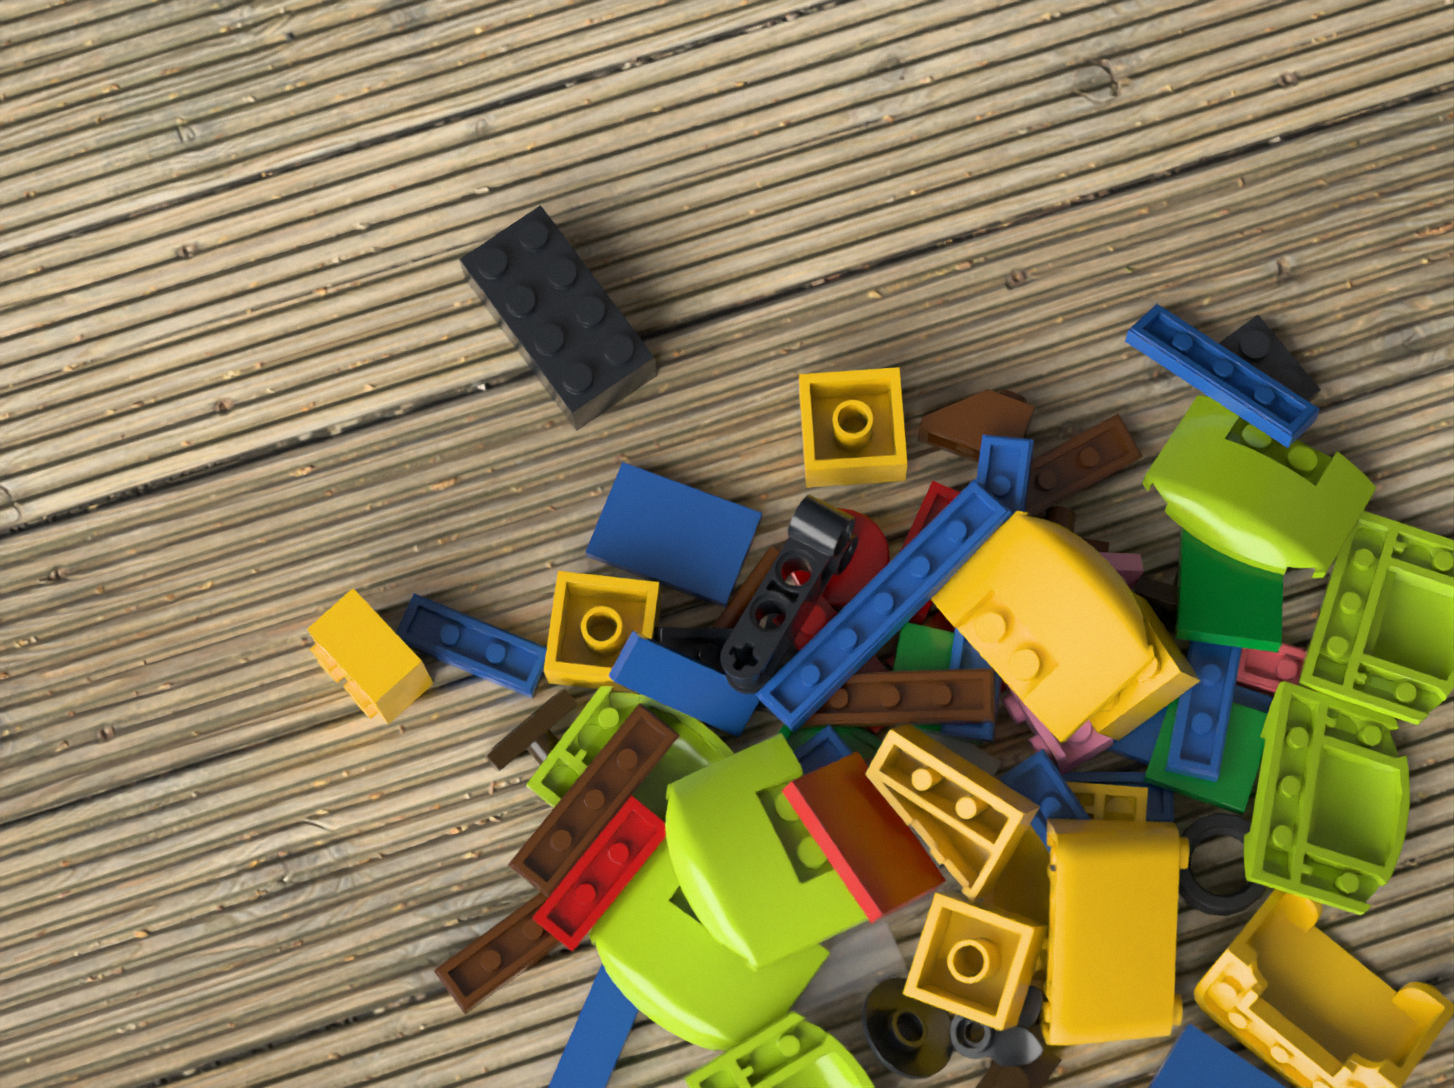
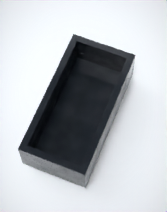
M541 205L459 259L466 282L576 431L657 376L655 358Z

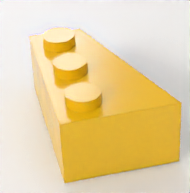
M910 724L890 729L865 773L907 826L911 824L931 848L929 852L939 864L943 863L963 887V894L972 904L991 893L1040 808L1031 800Z

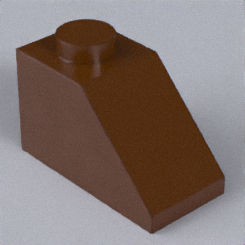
M987 389L922 417L917 441L979 463L982 435L1025 439L1035 406L1027 404V400L1018 393L1009 390H1000L999 393Z

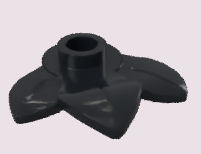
M1029 986L1017 1026L1002 1031L980 1023L985 1030L984 1038L980 1042H976L971 1036V1028L977 1021L956 1014L950 1026V1038L953 1046L961 1055L967 1058L982 1059L989 1056L996 1063L1004 1067H1018L1038 1059L1043 1054L1044 1048L1029 1028L1035 1024L1041 1013L1043 991L1035 986Z

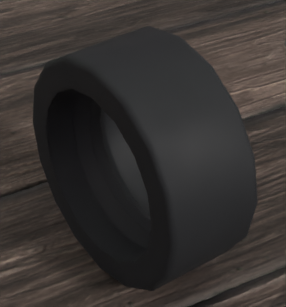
M1215 813L1197 819L1184 830L1180 837L1188 838L1189 862L1187 869H1179L1178 893L1189 906L1207 915L1229 916L1245 911L1265 892L1267 886L1248 881L1238 892L1228 895L1213 894L1201 887L1195 880L1191 869L1192 854L1196 846L1203 839L1216 834L1229 835L1244 845V834L1250 832L1252 822L1235 814Z

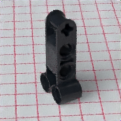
M810 494L801 501L788 528V535L790 537L721 651V664L726 672V679L730 687L742 694H755L772 679L832 576L841 575L849 565L859 542V536L853 533L856 524L855 517ZM795 571H805L811 575L806 583L799 586H793L785 582L786 578ZM777 613L785 617L784 622L775 629H766L760 626L761 620L769 614ZM751 658L755 660V667L745 665L741 671L738 670V662L747 664Z

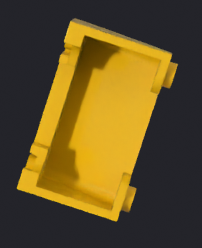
M1047 818L1046 845L1051 846L1050 859L1052 865H1048V876L1051 880L1047 980H1044L1043 990L1048 1000H1043L1039 1018V1026L1048 1045H1078L1170 1036L1172 1026H1180L1182 1022L1181 994H1174L1179 869H1187L1188 838L1179 837V831L1174 822Z
M1274 889L1196 985L1194 998L1199 1008L1295 1088H1401L1453 1016L1454 1004L1443 996L1436 987L1427 983L1409 982L1396 992L1315 926L1323 912L1322 903Z

